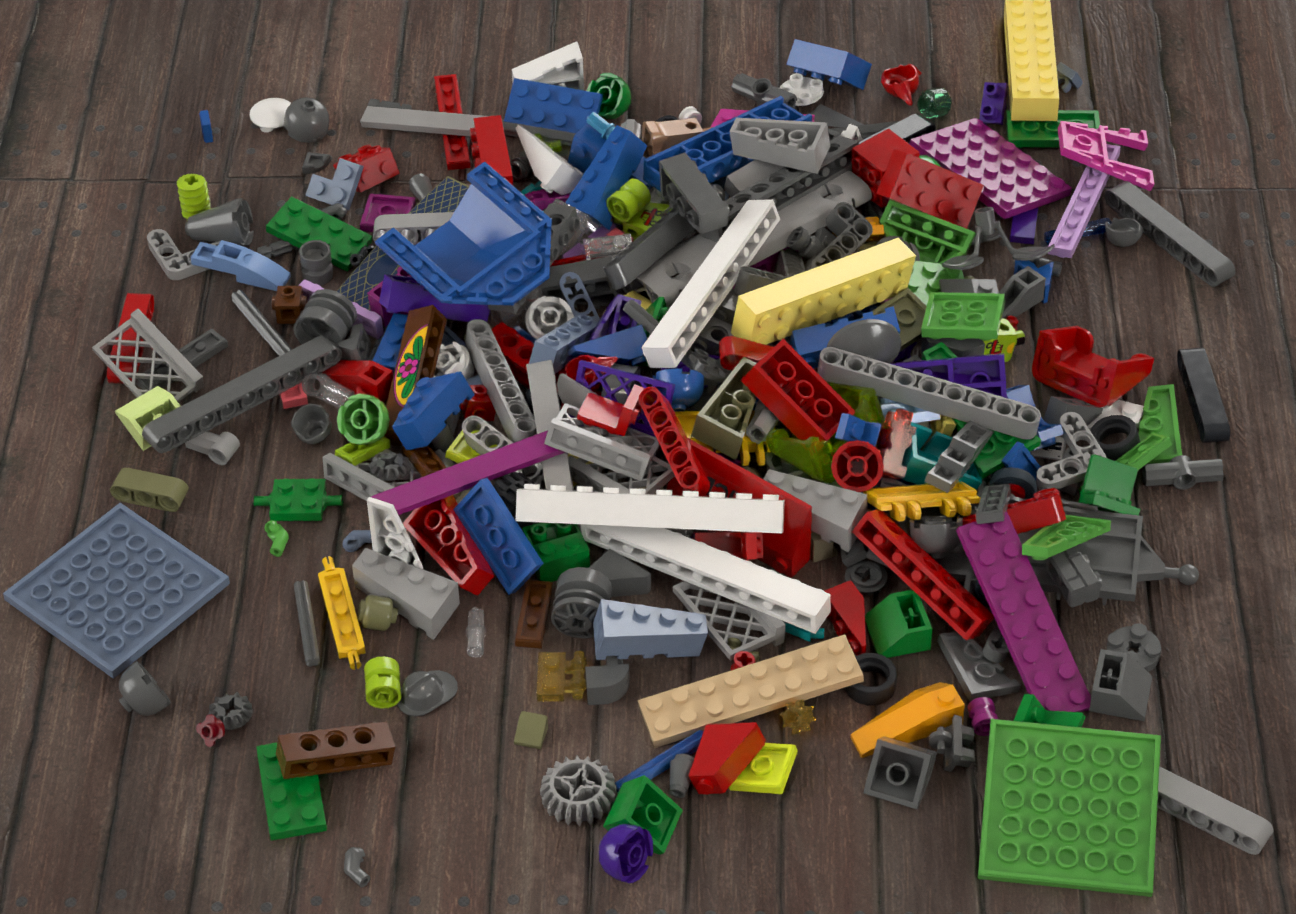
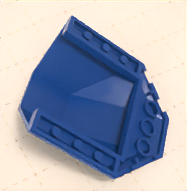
M483 162L467 174V180L471 185L450 220L415 246L394 227L375 241V244L441 303L513 306L549 279L552 219L490 165Z

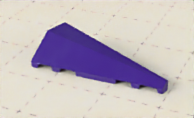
M1004 353L889 363L1007 398Z

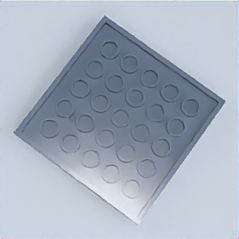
M119 503L5 591L3 596L6 602L114 679L230 584L229 576L122 503Z

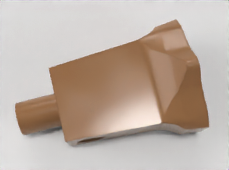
M696 118L663 122L645 121L642 125L641 140L647 145L643 156L649 158L713 127L702 129Z

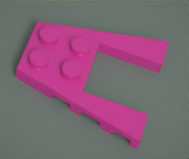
M1060 122L1058 136L1062 156L1121 180L1129 181L1133 185L1148 191L1152 190L1154 186L1152 170L1108 159L1106 141L1145 151L1148 145L1145 130H1141L1140 133H1130L1131 130L1128 128L1112 131L1108 130V126L1099 125L1098 129L1087 128L1088 124Z

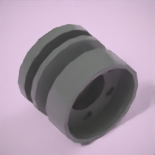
M329 289L317 290L312 293L304 310L299 315L293 327L294 334L301 344L321 335L327 337L333 344L346 339L347 334L356 321V308L345 295Z
M583 567L572 568L563 572L557 580L555 600L551 613L552 623L555 628L563 634L574 638L586 639L594 637L593 621L601 599L611 600L612 583L608 577L600 571Z

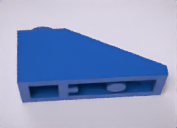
M641 324L575 345L567 352L570 357H578L580 355H592L597 358L616 356L618 358L616 363L624 365L631 363L632 366H636L646 362L642 346L647 341V337Z

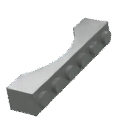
M1029 266L1011 276L1004 287L998 292L999 294H1005L1002 319H1006L1007 316L1017 317L1044 299L1046 278ZM922 337L921 355L925 351L926 340L929 337Z

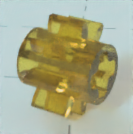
M803 699L797 700L795 704L793 702L785 703L787 710L780 713L784 721L782 727L792 728V734H799L801 730L803 732L810 731L809 724L812 721H816L812 713L814 707L804 706Z

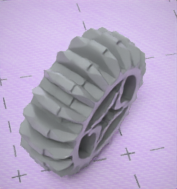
M576 755L575 760H569L565 757L564 763L556 761L554 768H548L546 775L543 776L541 781L540 796H542L544 808H547L549 816L555 815L558 822L565 819L568 826L572 821L577 822L580 827L582 821H587L591 825L593 818L601 820L603 813H609L611 805L615 801L616 785L613 773H609L607 765L601 766L599 759L591 762L589 756L584 760H580L578 755Z

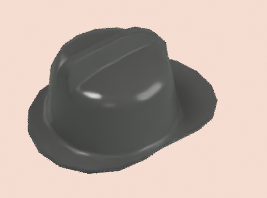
M440 670L413 672L404 680L401 688V700L397 705L406 715H425L455 696L458 690L457 681L448 672Z

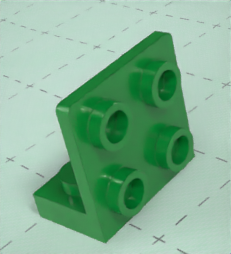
M1096 454L1091 455L1079 503L1097 506L1098 511L1139 515L1140 508L1131 506L1132 501H1130L1138 471L1137 468Z
M1024 694L1014 721L1082 728L1086 717L1082 712L1045 710L1034 694Z

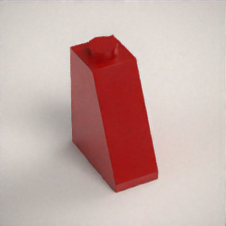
M756 722L708 724L705 726L689 773V778L698 794L725 793L762 749L766 739Z

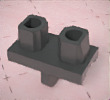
M954 715L950 726L945 728L938 727L937 731L930 734V746L937 749L939 754H943V770L952 772L956 765L969 768L974 760V750L962 747V745L969 746L972 743L974 728L962 725L961 716Z

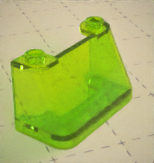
M828 382L855 410L853 416L867 422L881 424L877 442L881 440L886 432V421L875 389ZM775 429L765 437L768 448L773 454L819 482L832 483L835 481L831 468L833 455L840 446L845 444V442L835 438L836 433L828 441H819L818 437L812 436L806 441L799 440L795 435L790 438L784 429Z

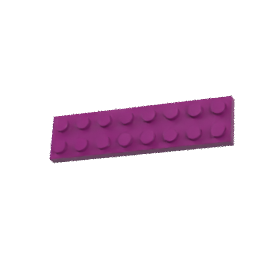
M1007 511L1005 512L1004 521L977 524V521L958 527L956 530L1028 694H1034L1045 710L1084 712L1090 710L1091 696L1027 555H1022V544Z

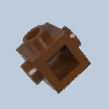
M302 286L277 287L276 296H272V310L276 312L277 324L296 323L308 302L307 296H303Z

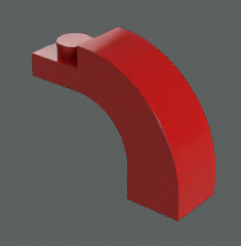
M697 532L691 535L693 540L703 542L718 550L726 551L741 559L763 558L762 532Z

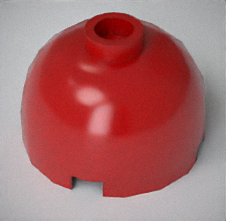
M856 440L846 442L838 448L833 455L831 468L833 477L839 486L856 492H864L877 485L882 477L884 465L882 456L876 447L869 442Z

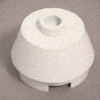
M543 296L529 306L525 316V323L530 334L534 338L539 339L574 318L570 306L563 299Z
M454 341L453 344L447 346L441 344L434 377L459 371L462 372L465 379L473 377L474 365L467 348Z

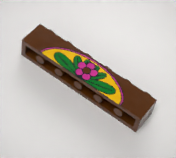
M434 305L410 310L408 313L386 404L390 422L384 437L389 439L394 447L403 445L392 428L399 412L402 411L417 382L425 377H434L447 318Z

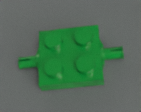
M314 478L274 479L273 491L269 496H254V507H270V521H322L323 511L327 506H342L343 503L342 495H327L326 479Z

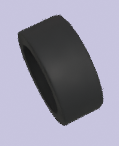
M1123 415L1104 417L1097 421L1090 429L1105 453L1106 458L1114 461L1140 443L1135 422ZM1124 433L1128 435L1120 443H1101L1105 437L1111 434Z
M863 653L855 656L862 673L869 671L880 673L887 681L877 687H867L859 683L845 687L849 697L857 703L867 706L887 702L893 696L897 682L896 667L892 661L876 653Z

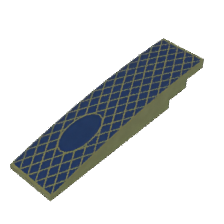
M447 176L408 214L455 212L469 186ZM376 246L337 292L345 295L351 302H355L361 307L370 310L367 293L383 281L384 274L396 275L397 269L400 266L382 249Z

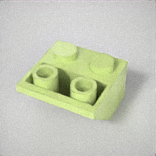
M157 386L117 409L115 413L144 451L151 447L142 437L144 427L149 422L180 407V404L171 393Z

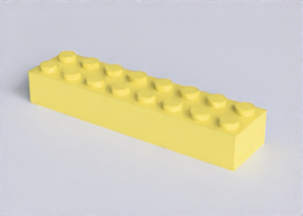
M1005 0L1004 30L1011 121H1057L1059 89L1050 0Z
M899 238L739 295L731 333L735 337L767 345L791 336L793 330L826 323L873 304L881 303L908 288L916 255Z

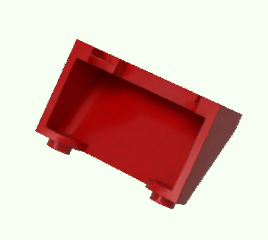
M1079 326L1040 330L1032 363V374L1037 381L1101 408L1112 405L1151 373L1154 358L1138 353L1129 360L1107 359L1092 353L1094 340L1088 330Z

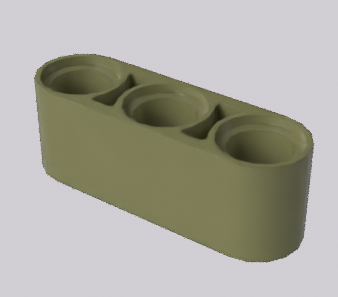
M122 468L110 488L111 495L119 501L169 512H175L180 508L189 491L188 485L179 478L132 468Z

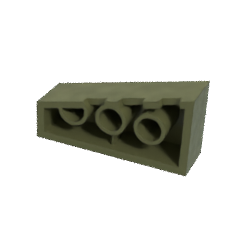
M745 357L741 359L697 414L691 434L693 438L735 460L737 459L757 399L741 382V379L757 364Z

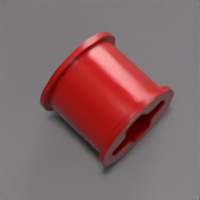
M747 651L737 652L730 670L755 663V657Z

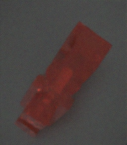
M900 408L896 409V412L889 411L887 412L885 422L881 423L876 448L882 456L884 465L881 478L900 479L906 475L907 467L901 465L905 449L911 445L912 436L915 435L917 427L911 426L913 412Z

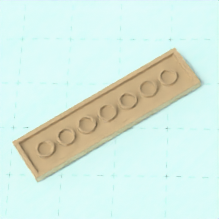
M844 634L640 699L638 704L653 745L657 748L685 739L698 730L704 731L705 726L708 724H730L863 682L864 677Z

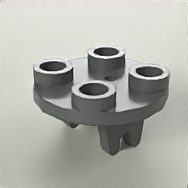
M695 349L694 353L690 354L687 360L691 368L704 375V385H708L706 390L709 394L718 383H723L732 372L721 366L720 358L716 360L709 357L705 351Z

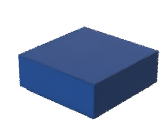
M208 110L200 111L199 115L204 142H213Z

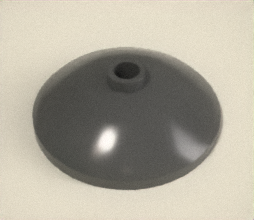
M866 319L853 322L841 328L829 340L827 347H834L885 363H892L900 352L901 338L898 330L892 324L878 319Z

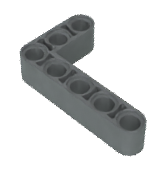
M790 248L780 250L774 273L742 266L734 292L742 295L805 272L802 257L798 251Z

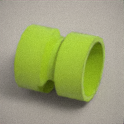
M630 179L621 186L619 191H615L608 197L606 205L615 219L625 223L650 203L651 194L643 182L638 179Z
M385 656L369 660L364 666L367 703L380 709L395 706L401 700L398 662L391 657Z

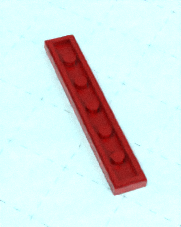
M457 75L434 76L439 112L463 114ZM442 134L447 170L471 168L466 136Z

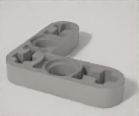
M156 229L148 233L149 249L169 279L182 280L209 270V268L192 265L191 256L195 250L181 254L165 230ZM220 241L211 244L218 246ZM164 253H173L171 256H162Z
M1067 412L1060 417V424L1064 433L1062 436L1074 456L1039 468L1036 476V485L1039 489L1042 487L1060 489L1083 481L1087 472L1090 454L1106 458L1105 453L1079 414ZM1078 440H1085L1090 445L1087 447H1080L1076 444V442ZM1074 467L1078 472L1076 474H1068L1064 469Z

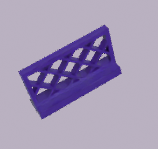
M583 360L579 361L576 382L590 390L601 382L607 393L604 398H610L618 402L614 394L623 388L629 396L631 389L628 385L636 380L641 383L644 389L649 387L647 384L653 385L651 387L655 388L658 386L667 388L665 397L672 404L675 384ZM586 368L593 369L598 377L590 385H588L584 378ZM612 374L616 375L621 383L613 391L605 380ZM642 410L635 425L630 424L629 427L656 437Z

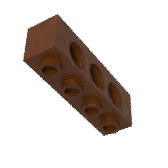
M387 721L279 735L276 748V756L283 779L392 765L395 752V744Z

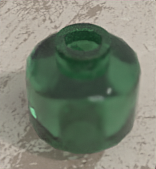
M942 87L924 90L917 101L918 110L924 117L929 119L947 115L952 104L951 96Z

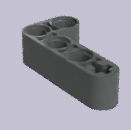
M838 203L826 218L828 228L837 238L810 263L805 271L854 254L871 236L873 232L872 225L849 203Z

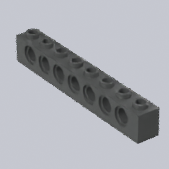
M840 135L830 141V148L818 174L783 167L725 200L730 209L728 225L704 233L702 236L718 242L748 200H773L778 212L841 174L851 170L852 148L859 145V142Z

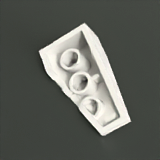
M518 125L515 129L534 175L542 182L540 186L551 194L553 191L560 195L571 193L582 178L583 173L570 165L566 159L554 152L552 148L534 134Z
M369 497L367 499L373 551L423 569L412 540L394 505Z

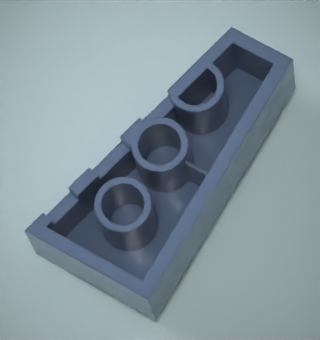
M601 599L593 621L596 660H605L606 656L628 659L629 655H642L643 658H653L656 654H664L666 657L699 656L708 634L706 614Z

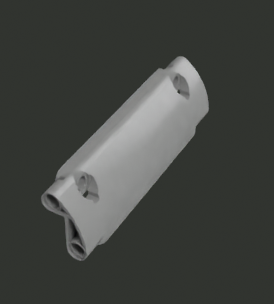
M848 170L778 211L780 221L747 267L788 247L787 239L797 227H803L810 235L816 232L817 229L827 226L826 218L838 203L846 202L856 208L870 201L872 193L869 186L861 178ZM699 233L672 247L635 280L622 287L625 293L631 291L639 293L646 290L652 303L657 298L664 297L666 306L670 307L717 242L704 238Z

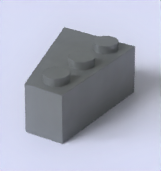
M612 256L550 267L549 279L540 285L543 296L561 298L566 301L559 281L565 273L574 272L581 278L595 309H600V306H608L618 294L623 295V289L614 290L603 270V266L612 260ZM568 276L566 277V283L563 285L565 288L569 287L573 294H568L571 300L574 296L584 293L582 289L578 292L576 291L575 284L578 283L577 279H571ZM578 298L574 302V307L577 308V304L588 305V302L583 298Z

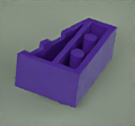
M618 294L608 305L587 341L637 326V322L624 312L623 308L631 299L640 306L642 301Z

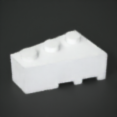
M578 42L513 68L512 83L514 78L584 90L583 57Z

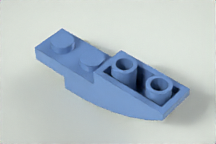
M223 240L220 241L218 246L200 242L191 256L192 265L236 275L237 282L277 291L278 286H285L291 276L290 272L269 258L246 247Z

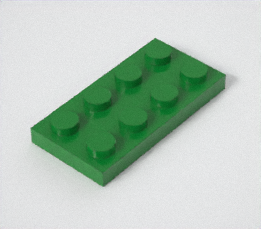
M1006 110L1008 142L1013 143L1018 148L1060 147L1058 126L1061 121L1088 124L1087 128L1098 129L1100 125L1098 110H1058L1057 121H1011L1010 110Z
M292 196L266 225L267 233L287 241L298 248L312 240L326 242L331 250L332 265L347 272L353 266L349 260L350 256L358 254L363 246L368 247L372 243L373 237Z
M277 743L256 746L271 841L327 831L318 775L283 779L276 756Z

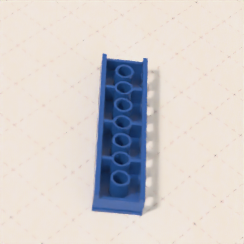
M779 96L644 159V175L642 180L661 192L659 161L686 153L691 161L694 160L696 162L698 170L706 175L710 184L755 160L733 155L730 129L736 118L812 122V115L807 114L804 116L785 104L784 97Z

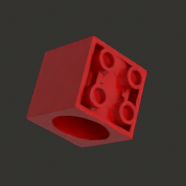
M890 129L852 148V173L869 186L872 193L871 201L878 204L881 208L887 206L890 199L876 193L893 150L903 151L919 158V151Z

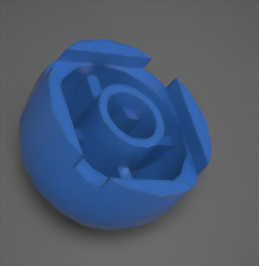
M675 368L656 372V376L653 375V379L675 384L671 404L674 411L685 412L686 408L697 404L703 394L704 375L698 371L690 370V374H682V369ZM658 386L657 389L666 396L667 388Z

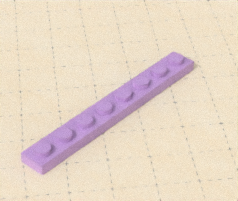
M1106 144L1108 159L1117 161L1120 155V146ZM1086 166L1049 246L1055 244V247L1048 254L1061 258H1072L1110 177L1109 174Z

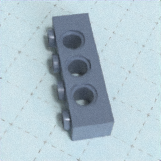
M581 314L555 328L535 341L529 364L552 360L554 373L556 374L564 369L573 358H576L570 357L567 351L575 345L587 342L598 322L593 321L588 315Z

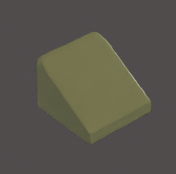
M521 711L514 744L541 749L548 730V717L542 714Z

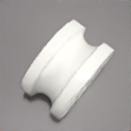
M693 106L686 107L679 115V120L696 118L699 124L702 121V115Z

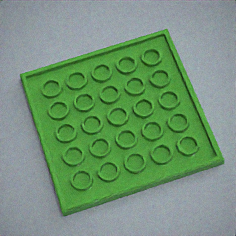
M991 719L978 879L1152 897L1161 735Z

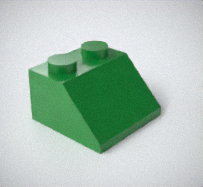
M643 775L622 783L603 827L609 831L620 824L640 826L648 830L652 836L653 853L661 855L664 854L683 809L649 778Z

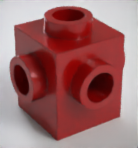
M469 385L475 395L471 400L465 399L459 405L464 420L470 416H478L485 421H494L496 411L487 394V388L484 385Z

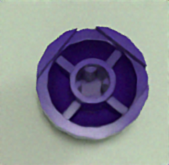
M620 824L611 828L599 844V862L603 870L612 878L627 883L636 882L647 871L649 867L645 865L647 855L652 857L653 839L650 832L640 826L631 824Z

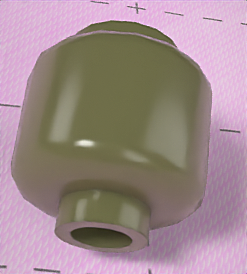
M371 594L365 600H360L357 619L361 621L365 629L386 631L391 623H396L398 608L393 607V601L390 597Z

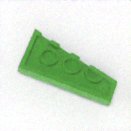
M1174 384L1148 387L1143 407V417L1139 424L1140 442L1154 432L1170 437L1172 445L1147 464L1167 463L1172 458L1182 455Z
M1066 515V520L1043 527L1023 543L1022 555L1032 556L1034 560H1046L1049 557L1111 531V520Z

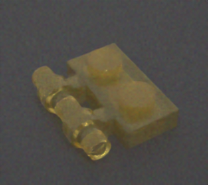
M575 651L574 658L571 661H566V652H539L537 701H564L565 693H572V697L576 700L583 698V692L586 690L584 672H586L585 667H587L583 651ZM565 674H573V678L565 680Z

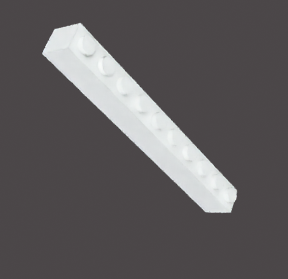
M748 200L642 346L643 354L650 368H676L735 285L740 268L749 265L780 221L773 200Z
M524 484V489H517L516 521L783 533L785 500H779V495L763 494V499H752V494L736 493V498H725L724 492H709V497L699 496V491H683V496L672 495V490H656V494H646V489L630 488V493H619V488L603 487V492H593V487L577 486V491L566 490V485H550V490L540 489V484Z
M581 524L583 538L589 543L607 550L611 549L624 557L812 633H817L831 612V594L826 593L822 589H816L801 583L799 580L783 576L774 570H768L749 560H743L726 551L718 550L703 542L688 538L681 533L665 528Z

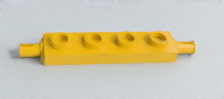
M328 556L329 564L327 558L324 557L322 563L325 570L318 573V578L339 659L348 658L352 670H355V661L356 667L359 669L361 667L359 655L365 654L366 651L344 568H335L332 557Z

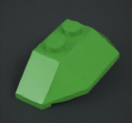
M889 200L880 219L881 225H884L886 237L899 236L908 244L910 242L913 243L918 249L920 261L942 264L950 258L966 255L976 235L974 231Z

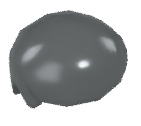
M1113 218L1110 225L1108 222H1105L1108 241L1117 247L1131 246L1142 237V226L1135 219Z
M308 404L300 407L294 413L291 426L303 443L317 444L324 441L330 435L332 422L329 414L321 405Z

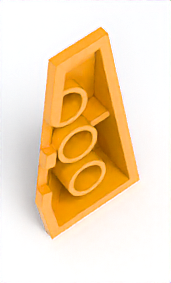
M939 682L914 690L853 732L850 738L861 758L874 754L877 739L883 736L910 743L929 737L932 732L937 731L938 727L945 728L950 726L954 715L962 717L963 725L965 704L952 684Z

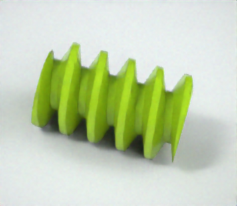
M187 174L177 180L179 201L181 202L180 206L184 218L188 219L190 216L211 209L207 181L202 175Z

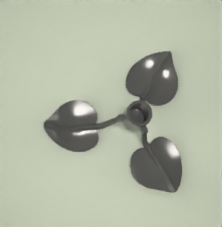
M983 207L974 211L976 224L970 229L976 233L971 245H975L974 252L971 255L950 258L942 263V267L964 270L980 265L984 261V257H978L980 243L998 239L1000 236L1014 260L1026 261L1040 258L1050 252L1055 247V244L1049 247L1014 249L1003 232L1000 221H995L993 207Z

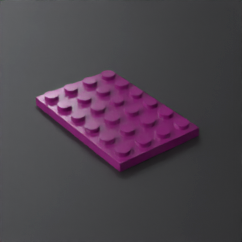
M977 118L910 139L909 144L919 151V155H927L935 159L942 168L983 184L984 187L978 200L988 207H993L994 212L1004 219L1068 197L1072 191V187L1061 178L1052 174L1046 167L1037 163L1031 156L1022 152L1013 143L1008 142L998 132L992 130Z

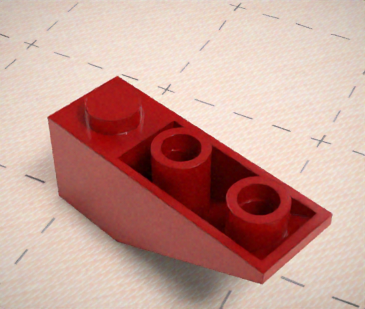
M340 360L333 367L323 371L320 377L355 395L357 394L356 387H361L368 395L384 402L389 397L393 373L392 370L374 361Z
M851 580L825 590L826 593L831 594V612L827 618L833 623L835 632L838 636L846 635L854 655L858 656L866 653L864 597Z

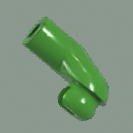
M271 520L265 524L264 530L273 541L270 553L280 557L288 542L289 535L280 524Z

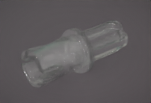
M473 607L468 612V627L465 629V635L468 637L467 654L471 657H480L484 654V637L487 632L484 627L483 609Z

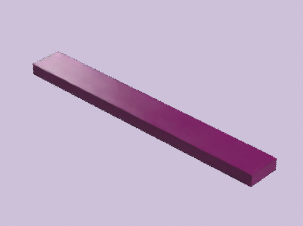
M547 430L371 496V498L393 504L398 515L470 489L481 479L488 478L491 481L565 452L544 444L548 433Z

